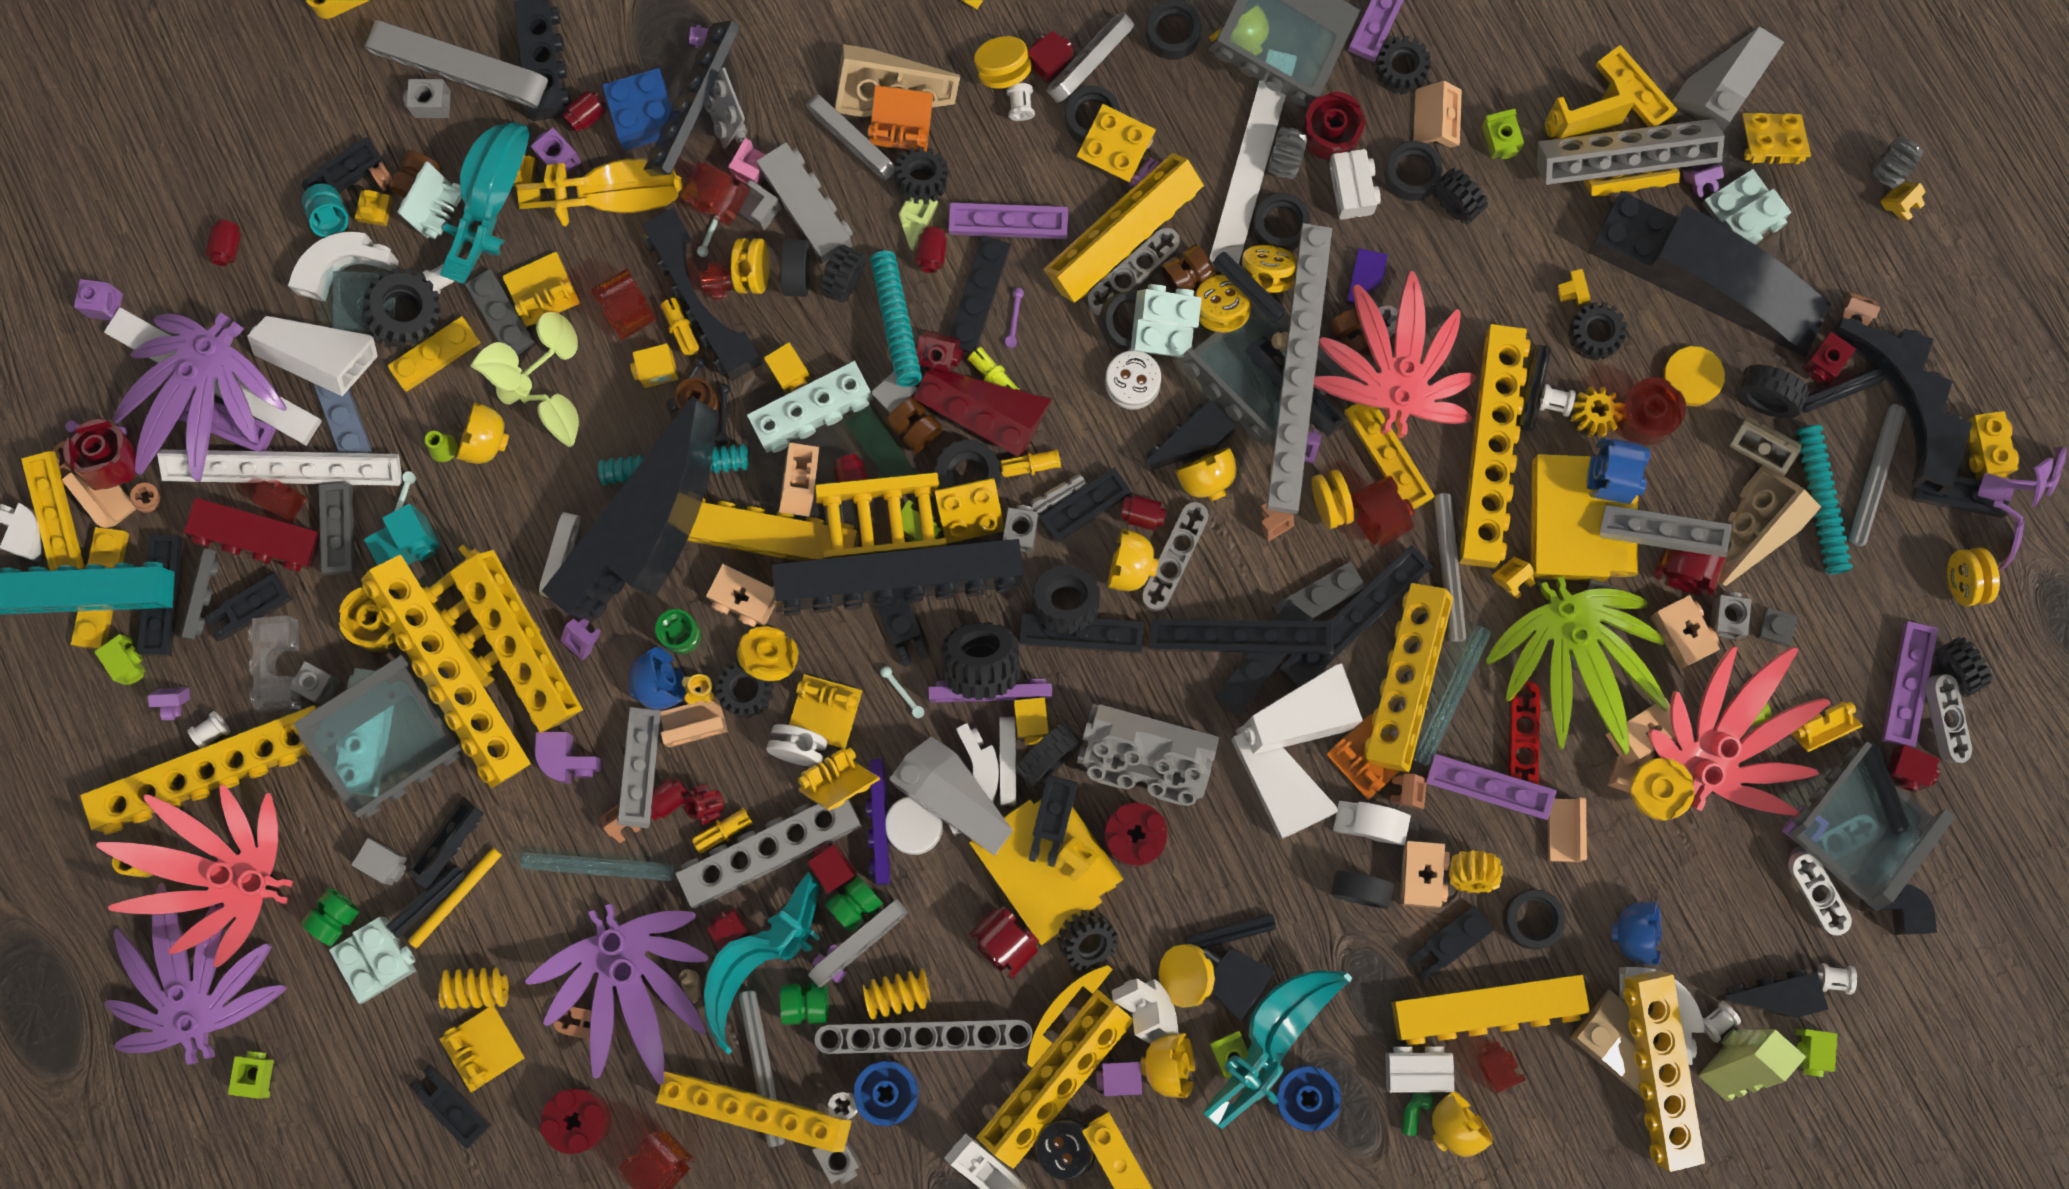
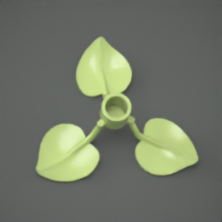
M547 312L539 317L536 330L541 342L550 349L524 372L518 367L519 360L516 352L510 346L501 342L490 344L482 349L474 358L471 367L482 373L496 386L497 396L505 404H512L519 399L523 403L534 400L543 401L537 407L542 423L558 440L571 447L575 443L579 427V417L574 405L560 394H555L551 398L545 394L529 395L532 388V382L528 377L530 373L550 358L554 352L561 359L567 360L573 357L578 347L577 335L571 323L559 313Z

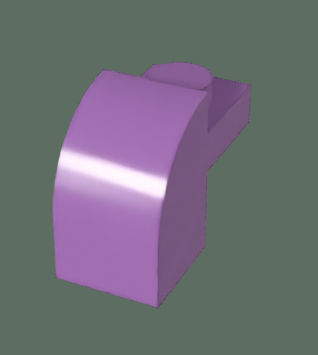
M536 732V760L540 769L550 778L561 783L571 784L572 772H574V777L582 778L593 777V772H602V759L598 757H572L573 735L568 732Z

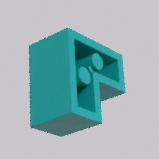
M410 503L383 517L382 519L386 527L364 539L377 565L400 554L407 565L417 560L424 561L434 556L435 550L442 547L427 517Z

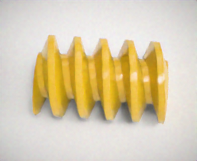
M494 967L491 977H488L486 968H481L479 977L475 976L473 968H469L466 978H463L461 969L456 970L454 978L450 977L448 969L443 971L439 983V1003L442 1010L446 1005L449 1009H455L458 1007V1004L463 1009H467L471 1004L474 1008H480L483 1003L488 1008H492L495 1003L499 1007H505L508 1001L507 975H500L498 967Z
M924 968L920 969L918 979L915 978L911 971H908L906 981H903L899 974H895L894 984L890 983L887 976L883 977L881 987L878 986L875 979H871L870 989H866L863 984L866 1007L872 1020L877 1018L878 1009L884 1017H888L890 1007L893 1008L896 1014H901L903 1004L911 1012L914 1010L915 1001L921 1009L926 1008L927 999L931 1002Z

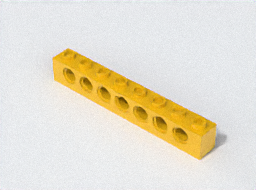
M1491 324L1485 334L1459 564L1495 569L1500 561L1505 560L1507 543L1502 542L1503 531H1508L1510 524V513H1506L1507 502H1511L1514 485L1509 484L1510 473L1515 472L1517 455L1512 453L1513 445L1518 443L1520 437V426L1516 425L1517 415H1521L1524 397H1520L1519 393L1520 386L1525 385L1527 368H1522L1523 358L1528 357L1530 350V339H1526L1527 329ZM1499 355L1509 356L1513 364L1504 365L1500 361ZM1496 384H1505L1509 389V393H1499L1496 389ZM1492 413H1502L1506 418V422H1496L1492 417ZM1489 441L1499 442L1503 449L1502 452L1492 451L1489 447ZM1485 471H1496L1499 475V481H1490L1486 477ZM1482 499L1492 500L1495 503L1496 510H1486L1482 505ZM1479 528L1490 530L1492 540H1483L1479 536Z
M400 554L370 569L361 579L365 594L370 599H373L378 606L380 618L386 625L391 627L396 635L395 640L398 647L402 651H406L412 661L413 671L419 678L424 680L431 700L435 704H439L445 714L446 724L457 733L464 753L475 762L481 780L488 783L492 789L531 764L402 555ZM389 589L395 590L399 594L400 599L393 598L389 593ZM405 616L414 618L416 626L410 625L406 621ZM422 642L430 644L433 652L426 651L422 647ZM438 668L445 669L449 679L443 678L439 674ZM454 694L461 695L465 700V705L459 704L455 700ZM471 720H475L480 724L481 731H477L472 727ZM487 746H491L497 751V758L492 757L488 753Z
M313 705L80 795L91 830L104 832L107 835L121 831L123 829L122 825L131 821L140 823L151 819L152 813H155V811L144 800V795L152 787L156 791L155 798L180 808L182 806L181 802L191 798L192 801L204 799L211 795L210 791L219 788L221 785H225L229 789L239 785L240 779L248 776L250 778L261 777L269 773L268 769L276 765H279V767L292 765L298 761L297 757L307 753L311 756L301 741L293 746L291 739L295 732L291 725L319 707ZM271 742L273 746L272 752L264 757L263 747L266 743ZM242 753L243 763L238 768H235L234 759L238 754ZM212 764L214 766V773L212 777L206 779L205 770ZM183 775L185 784L182 789L177 790L176 781ZM125 798L126 808L120 813L118 811V804L120 800Z

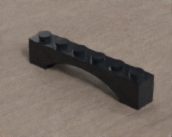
M674 207L642 224L647 232L642 237L651 252L657 250L661 259L656 261L664 276L671 274L675 281L670 286L679 301L685 299L689 308L684 311L692 325L694 326L699 323L703 330L699 337L707 351L711 348L715 351L717 358L713 359L720 374L727 373L731 381L762 365L763 363L746 332L737 333L723 325L705 308L697 297L689 277L686 256L687 244L692 242Z

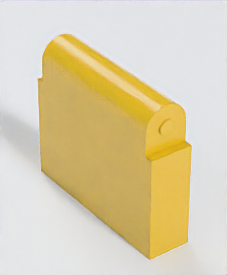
M1537 454L1532 460L1531 566L1535 571L1533 574L1534 579L1557 580L1558 577L1563 576L1565 581L1588 582L1590 579L1604 582L1609 577H1632L1638 575V543L1600 538V529L1606 505L1638 510V495L1630 504L1591 498L1589 494L1593 490L1587 489V473L1591 456Z
M1030 799L1004 817L1013 832L996 856H993L973 841L969 843L1027 927L1037 937L1039 944L1043 946L1059 934L1060 928L1066 929L1063 924L1066 919L1071 922L1073 921L1071 915L1076 913L1080 917L1082 910H1086L1089 913L1090 910L1095 909L1102 904L1100 897L1106 892L1113 890L1124 879L1073 806L1063 844L1060 843L1058 855L1072 838L1076 836L1099 855L1092 866L1075 881L1070 878L1074 868L1068 863H1065L1061 869L1057 866H1047L1049 851L1052 849L1053 841L1041 839L1040 853L1036 862L1028 861L1034 840L1032 834L1041 800L1033 804Z

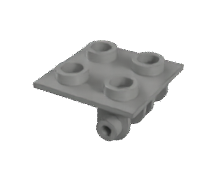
M724 67L718 73L704 102V107L710 113L716 137L720 139L723 149H726L733 139H735L736 143L743 142L747 138V129L744 125L745 117Z

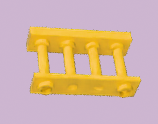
M938 473L815 485L816 504L823 503V506L827 507L832 549L823 551V559L946 546V538L935 539L930 496L933 495L932 492H935L934 490H937L939 486ZM914 494L918 498L923 541L905 542L900 507L902 495ZM884 497V500L888 501L893 544L874 546L869 505L872 498ZM854 500V503L857 504L862 547L844 549L839 505L842 504L841 501Z
M461 545L458 549L466 559L455 568L474 555L480 554L476 548L469 550L466 546ZM448 572L431 587L426 586L422 589L482 686L487 687L495 680L490 671L493 670L492 666L499 659L494 650L484 657L482 655L477 657L471 650L475 646L474 642L484 635L481 626L477 624L466 634L462 632L460 635L453 627L456 624L455 620L470 609L467 601L463 598L448 611L446 609L440 611L435 604L438 601L437 597L455 583L453 576ZM535 623L536 627L538 628V630H539V632H540L541 629H540L539 626Z
M1109 1111L1088 1123L1090 1126L1082 1130L1114 1189H1152Z

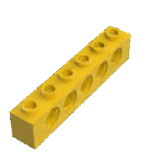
M494 550L476 554L452 570L450 573L455 580L456 587L462 592L472 615L477 619L487 642L495 651L502 669L510 678L517 696L524 703L530 714L531 721L538 728L539 732L542 733L554 728L581 712L583 709Z
M1411 583L1409 592H1406L1403 597L1402 607L1404 612L1402 620L1397 622L1395 628L1396 643L1394 650L1392 649L1388 655L1387 665L1389 670L1387 678L1382 680L1380 686L1379 708L1374 710L1372 724L1374 726L1372 736L1367 739L1365 744L1366 759L1374 766L1410 772L1454 599L1445 588ZM1428 613V618L1425 622L1416 624L1420 615ZM1421 642L1418 651L1409 653L1412 644ZM1413 671L1412 678L1408 682L1403 683V675L1406 672ZM1405 700V707L1399 712H1394L1395 705L1399 701ZM1392 730H1398L1397 737L1393 741L1387 742L1388 733Z
M1656 970L1625 977L1623 996L1626 1004L1629 1006L1631 1019L1628 1025L1635 1042L1634 1061L1640 1072L1641 1082L1639 1083V1091L1645 1102L1646 1113L1644 1121L1650 1132L1651 1145L1649 1151L1655 1165L1669 1172L1704 1164L1674 975ZM1653 1002V1010L1648 1014V1007ZM1658 1034V1042L1656 1043V1045H1654V1037ZM1664 1065V1071L1659 1077V1069ZM1669 1096V1103L1664 1108V1101ZM1674 1128V1134L1669 1139V1133Z
M1097 989L976 1139L994 1156L1014 1169L1037 1141L1041 1131L1056 1118L1130 1027L1133 1019Z
M664 1072V1083L661 1084L656 1101L658 1104L830 1152H844L852 1120L678 1072Z

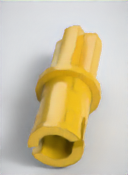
M670 298L671 306L667 299L662 302L660 307L670 325L668 330L670 334H674L682 353L689 356L693 355L699 350V346L690 328L691 321L685 318L677 298Z
M1058 449L1036 454L1028 452L1026 456L1004 459L1000 461L1002 475L1006 478L1031 473L1033 476L1038 471L1061 468Z
M743 807L722 821L716 820L715 825L693 837L692 842L699 853H704L724 840L730 841L729 837L753 825V822Z

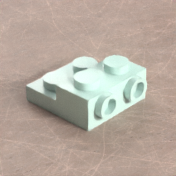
M1754 169L1702 202V205L1712 219L1755 245L1763 239L1762 234L1768 230L1775 233L1788 223L1786 218L1791 213L1775 189L1769 191Z
M1149 284L1148 289L1137 291L1130 351L1183 358L1185 352L1192 347L1193 329L1198 328L1201 297L1193 296L1194 291L1189 289H1176V293L1166 292V286Z
M378 917L353 932V936L329 950L359 1004H363L416 972L412 964L415 962V958L411 950L407 946L403 947L399 938L394 937L387 929V924L392 919L388 920L386 917Z

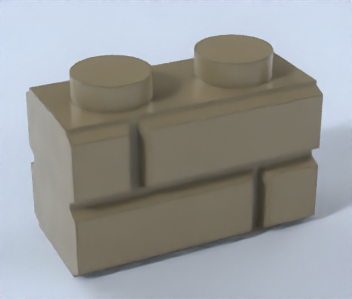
M1747 415L1734 435L1729 447L1785 476L1800 452L1802 444L1765 424L1759 425V421Z

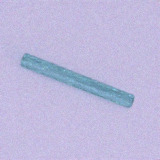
M1482 626L1474 628L1414 756V760L1421 765L1428 766L1437 751L1491 635V631Z
M527 852L523 853L521 857V868L526 870L671 881L674 876V866L665 863Z

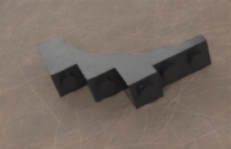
M1843 317L1832 333L1856 348L1855 353L1870 362L1874 367L1882 369L1885 378L1902 400L1911 420L1916 442V467L1912 486L1942 497L1953 487L1972 423L1963 420L1957 414L1943 412L1953 381L1944 378L1938 372L1924 370L1934 339L1924 336L1920 331L1905 328L1896 337L1889 331L1874 329L1863 325L1857 319Z

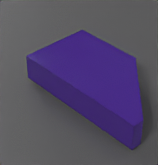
M1358 249L1347 303H1354L1352 288L1355 285H1360L1367 293L1381 286L1388 254Z

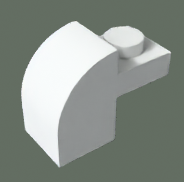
M18 503L16 509L0 504V524L8 526L0 548L40 563L45 550L35 511Z
M1339 801L1333 831L1341 834L1367 837L1377 842L1405 846L1411 815L1392 808L1365 802Z
M1139 979L1129 980L1124 985L1112 990L1113 1002L1132 1012L1134 1033L1137 1037L1151 1044L1161 1036L1179 1034L1175 1008L1171 1003L1168 993L1157 980L1153 979L1147 983Z

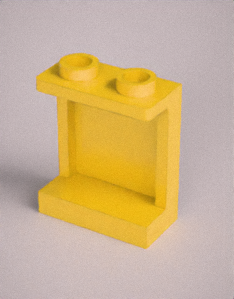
M1625 75L1613 78L1601 101L1570 111L1564 97L1557 98L1545 121L1547 135L1550 138L1553 137V140L1585 136L1622 124L1636 102Z

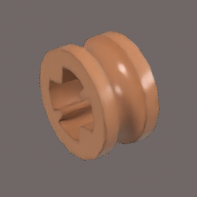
M381 161L378 163L379 166L377 168L371 167L369 170L381 189L385 191L393 177Z
M140 483L131 490L130 499L137 510L148 513L159 507L161 496L152 484ZM148 492L150 496L154 497L149 498L150 502L144 504L142 500H138V497L142 498L141 493Z

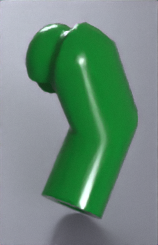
M1413 1093L1404 1109L1401 1133L1408 1136L1416 1135L1421 1108L1425 1110L1432 1108L1433 1095L1431 1093Z

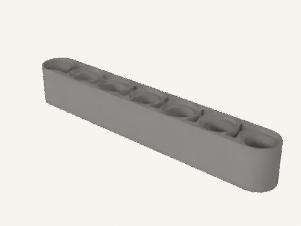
M378 20L374 21L364 46L366 50L377 56L533 108L538 107L548 83L547 78L531 70Z
M1023 1020L842 1024L821 1027L815 1035V1044L821 1052L827 1054L1020 1049L1026 1047L1031 1042L1033 1031L1031 1026ZM1022 1025L1026 1028L1028 1036L1025 1042L1018 1044L1011 1040L1010 1030L1012 1027ZM955 1026L961 1028L965 1035L963 1042L959 1045L951 1044L947 1038L948 1031ZM984 1026H991L996 1031V1039L991 1044H984L979 1039V1031ZM923 1027L930 1029L933 1033V1040L928 1046H922L916 1040V1033ZM891 1028H895L901 1033V1042L896 1047L889 1046L885 1041V1034ZM859 1029L866 1030L870 1036V1041L864 1048L858 1047L854 1043V1034ZM828 1030H833L838 1035V1043L834 1048H827L823 1044V1035Z

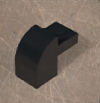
M1906 884L1893 903L1879 910H1892L1895 935L1937 933L1933 904L1921 889L1913 885ZM1860 899L1861 912L1875 911L1863 899Z

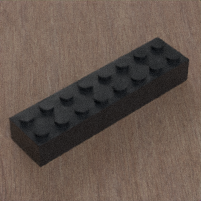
M1019 539L772 564L776 613L782 612L783 616L799 615L801 610L813 609L814 613H824L831 611L834 606L843 605L846 610L858 609L862 607V603L874 602L875 606H887L893 604V600L905 599V603L921 602L923 597L935 596L936 600L953 598L955 593L964 592L966 596L972 597L984 594L983 590L995 589L996 593H1008L1014 591L1013 587H1018L1024 575Z

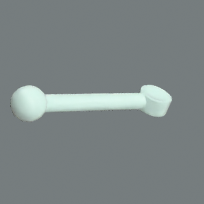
M723 201L715 203V215L703 244L697 249V254L700 257L708 255L707 247L721 213L725 212L727 208Z
M405 472L403 474L404 485L395 511L403 507L409 486L416 480L412 472Z
M889 666L882 667L880 670L881 676L891 682L912 709L913 716L917 719L924 716V709L914 703L892 675V669Z

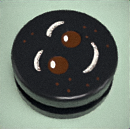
M1066 1117L1048 1124L1041 1131L1036 1143V1154L1041 1167L1047 1174L1059 1180H1072L1092 1169L1097 1161V1157L1082 1130L1090 1126L1089 1124L1078 1118Z

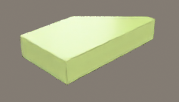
M911 197L909 201L905 200L899 212L905 236L910 249L913 251L917 247L918 235L922 233V228L927 227L938 206L937 200L933 202L929 198V204H923V199H919V203L915 204L913 203L914 198Z

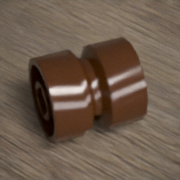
M408 150L400 164L403 170L396 172L389 188L405 198L426 161L439 173H441L443 168L431 158L417 151Z
M1194 244L1181 252L1180 259L1173 257L1160 265L1161 273L1173 293H1176V289L1195 290L1196 283L1200 285L1208 278L1216 276L1209 257L1198 244Z
M1356 308L1346 311L1328 322L1329 329L1335 340H1339L1340 343L1352 348L1362 357L1372 354L1364 336ZM1361 334V336H1359V337H1357V338H1354V339H1352V340H1349L1350 338H1353V337H1355V336Z
M692 377L685 379L679 384L675 391V402L680 411L693 396L719 413V400L707 381Z
M912 396L891 412L886 420V424L897 435H904L903 442L915 454L930 445L941 433L943 427L932 415H925V407Z

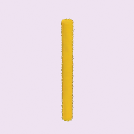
M492 847L408 939V942L417 949L496 863L502 854Z

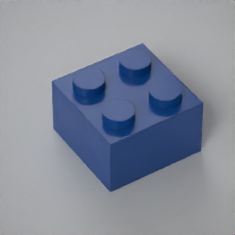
M657 68L603 84L616 133L624 151L656 142L660 136L661 127L666 123L672 111V103L660 69Z

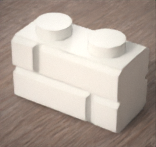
M1365 149L1331 155L1329 167L1339 219L1374 214L1377 204L1381 202L1379 187H1373L1371 177L1375 176L1373 158L1368 159L1367 150Z
M1393 1047L1394 1053H1386L1387 1092H1454L1453 1053H1444V1047H1425V1053H1413V1047Z

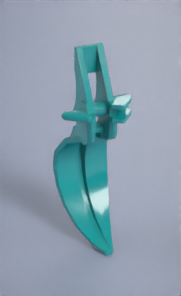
M519 122L496 125L485 131L472 145L463 162L460 173V191L465 203L463 218L460 219L459 227L447 223L442 226L445 232L455 236V240L446 257L440 276L464 284L482 252L487 255H500V245H503L505 241L492 236V232L496 225L497 214L510 193L527 148L529 131L526 125ZM475 221L482 223V225H478L477 232L472 231ZM468 241L473 243L467 260L458 256Z
M807 872V875L804 876L805 878L795 888L787 905L778 914L768 919V923L772 926L769 931H762L759 934L729 942L716 955L710 967L704 991L706 1022L716 1044L728 1055L732 1050L725 1038L727 1013L735 994L745 978L753 969L766 960L780 958L789 961L797 955L800 949L806 952L811 951L812 946L806 940L818 941L820 939V936L811 930L810 927L821 885L810 872Z
M1340 970L1310 971L1291 977L1273 988L1258 1003L1250 1016L1248 1037L1252 1043L1248 1049L1247 1058L1242 1060L1235 1055L1229 1058L1225 1064V1069L1232 1076L1202 1113L1220 1129H1223L1263 1096H1266L1272 1104H1277L1278 1099L1270 1088L1283 1072L1284 1068L1280 1065L1283 1057L1315 1016L1351 981L1352 977ZM1246 1086L1233 1104L1228 1102L1229 1099Z

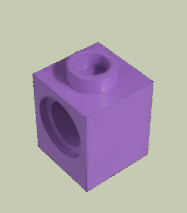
M554 128L538 135L534 144L531 145L536 156L545 166L565 163L566 175L582 163L577 153ZM555 148L561 149L556 156H548L551 150Z
M80 279L74 308L88 318L111 321L121 306L123 293L110 283Z
M1140 1061L1102 1063V1070H1096L1097 1090L1103 1089L1104 1096L1142 1094Z

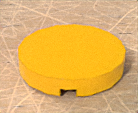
M1689 346L1678 350L1669 358L1663 369V383L1667 393L1685 406H1701L1709 403L1720 393L1725 382V370L1720 359L1713 352L1703 347Z
M764 626L755 627L749 630V633L745 634V636L741 637L736 655L740 666L746 673L757 679L776 681L792 673L796 667L799 652L792 638L789 640L785 636V632L777 628Z
M1656 758L1645 762L1636 769L1631 778L1630 794L1634 805L1642 814L1654 820L1666 821L1681 816L1689 809L1694 800V782L1692 775L1684 765L1674 759Z
M1192 944L1173 946L1166 951L1160 962L1159 982L1168 993L1171 1003L1181 1008L1201 1005L1202 1001L1209 997L1213 990L1215 980L1213 965L1210 959H1206L1203 954L1205 952L1198 946Z

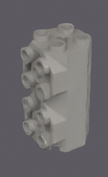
M1093 704L1083 736L1082 745L1084 746H1081L1077 764L1088 769L1087 775L1098 783L1120 789H1130L1137 782H1143L1147 784V791L1151 796L1174 804L1190 806L1196 802V799L1204 797L1219 737L1104 705Z

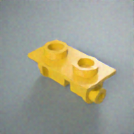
M1841 701L1838 705L1825 710V717L1820 713L1792 732L1791 736L1807 752H1810L1863 727V725L1852 715L1856 712L1854 704L1851 701L1847 703Z

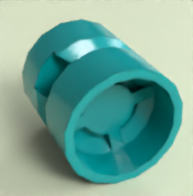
M316 184L309 187L303 193L301 199L302 207L310 228L315 234L321 237H328L333 234L342 233L347 228L348 214L342 204L339 193L334 187L327 184Z

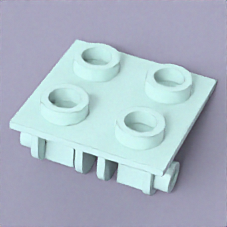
M426 161L421 171L417 174L407 196L403 199L397 213L424 237L436 239L438 235H442V226L448 223L446 220L450 221L451 219L443 211L446 210L454 213L455 209L450 205L457 207L462 198L460 185L457 183L451 184Z

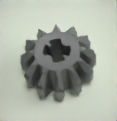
M1282 127L1278 131L1269 159V173L1283 179H1293L1296 177L1306 148L1307 137L1305 133L1291 127Z
M1903 136L1897 137L1879 156L1880 158L1872 168V175L1883 185H1887L1892 189L1896 188L1915 169L1923 155V150L1911 139Z

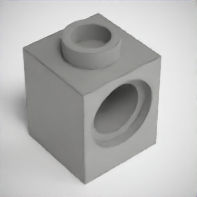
M408 79V90H404L403 93L404 106L408 108L414 118H449L451 90L443 79ZM431 95L427 102L421 103L424 96Z
M1016 505L1015 509L1008 508L1003 540L1019 539L1021 552L1033 553L1039 520L1038 512H1033L1032 507L1025 505ZM1023 521L1030 528L1024 534H1017L1012 529L1015 523Z
M1723 592V595L1718 596L1712 601L1710 627L1716 632L1718 637L1741 640L1748 636L1752 599L1742 598V594L1737 592ZM1725 608L1734 610L1736 613L1735 622L1726 618Z
M305 661L289 688L313 702L323 705L332 699L342 680Z
M367 838L352 866L383 884L392 885L394 881L397 882L403 876L406 870L404 864L408 858L377 840Z
M848 1140L844 1152H842L847 1158V1164L841 1170L834 1168L831 1164V1156L834 1152L819 1148L812 1150L831 1184L839 1180L841 1185L858 1176L855 1169L859 1168L861 1163Z

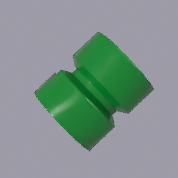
M670 609L658 618L655 625V633L658 640L673 653L688 654L694 651L700 643L701 629L698 623L686 611Z
M855 875L844 886L845 892L843 894L837 892L825 903L829 911L851 934L864 923L865 914H874L884 904L858 875Z
M327 887L317 900L318 907L310 908L299 923L313 937L328 946H332L342 935V926L350 925L360 913V909L343 894L331 887Z
M800 983L782 984L780 993L782 1024H801L804 1019L809 1024L828 1023L829 998L827 983L822 987H818L815 983H808L806 988H803Z

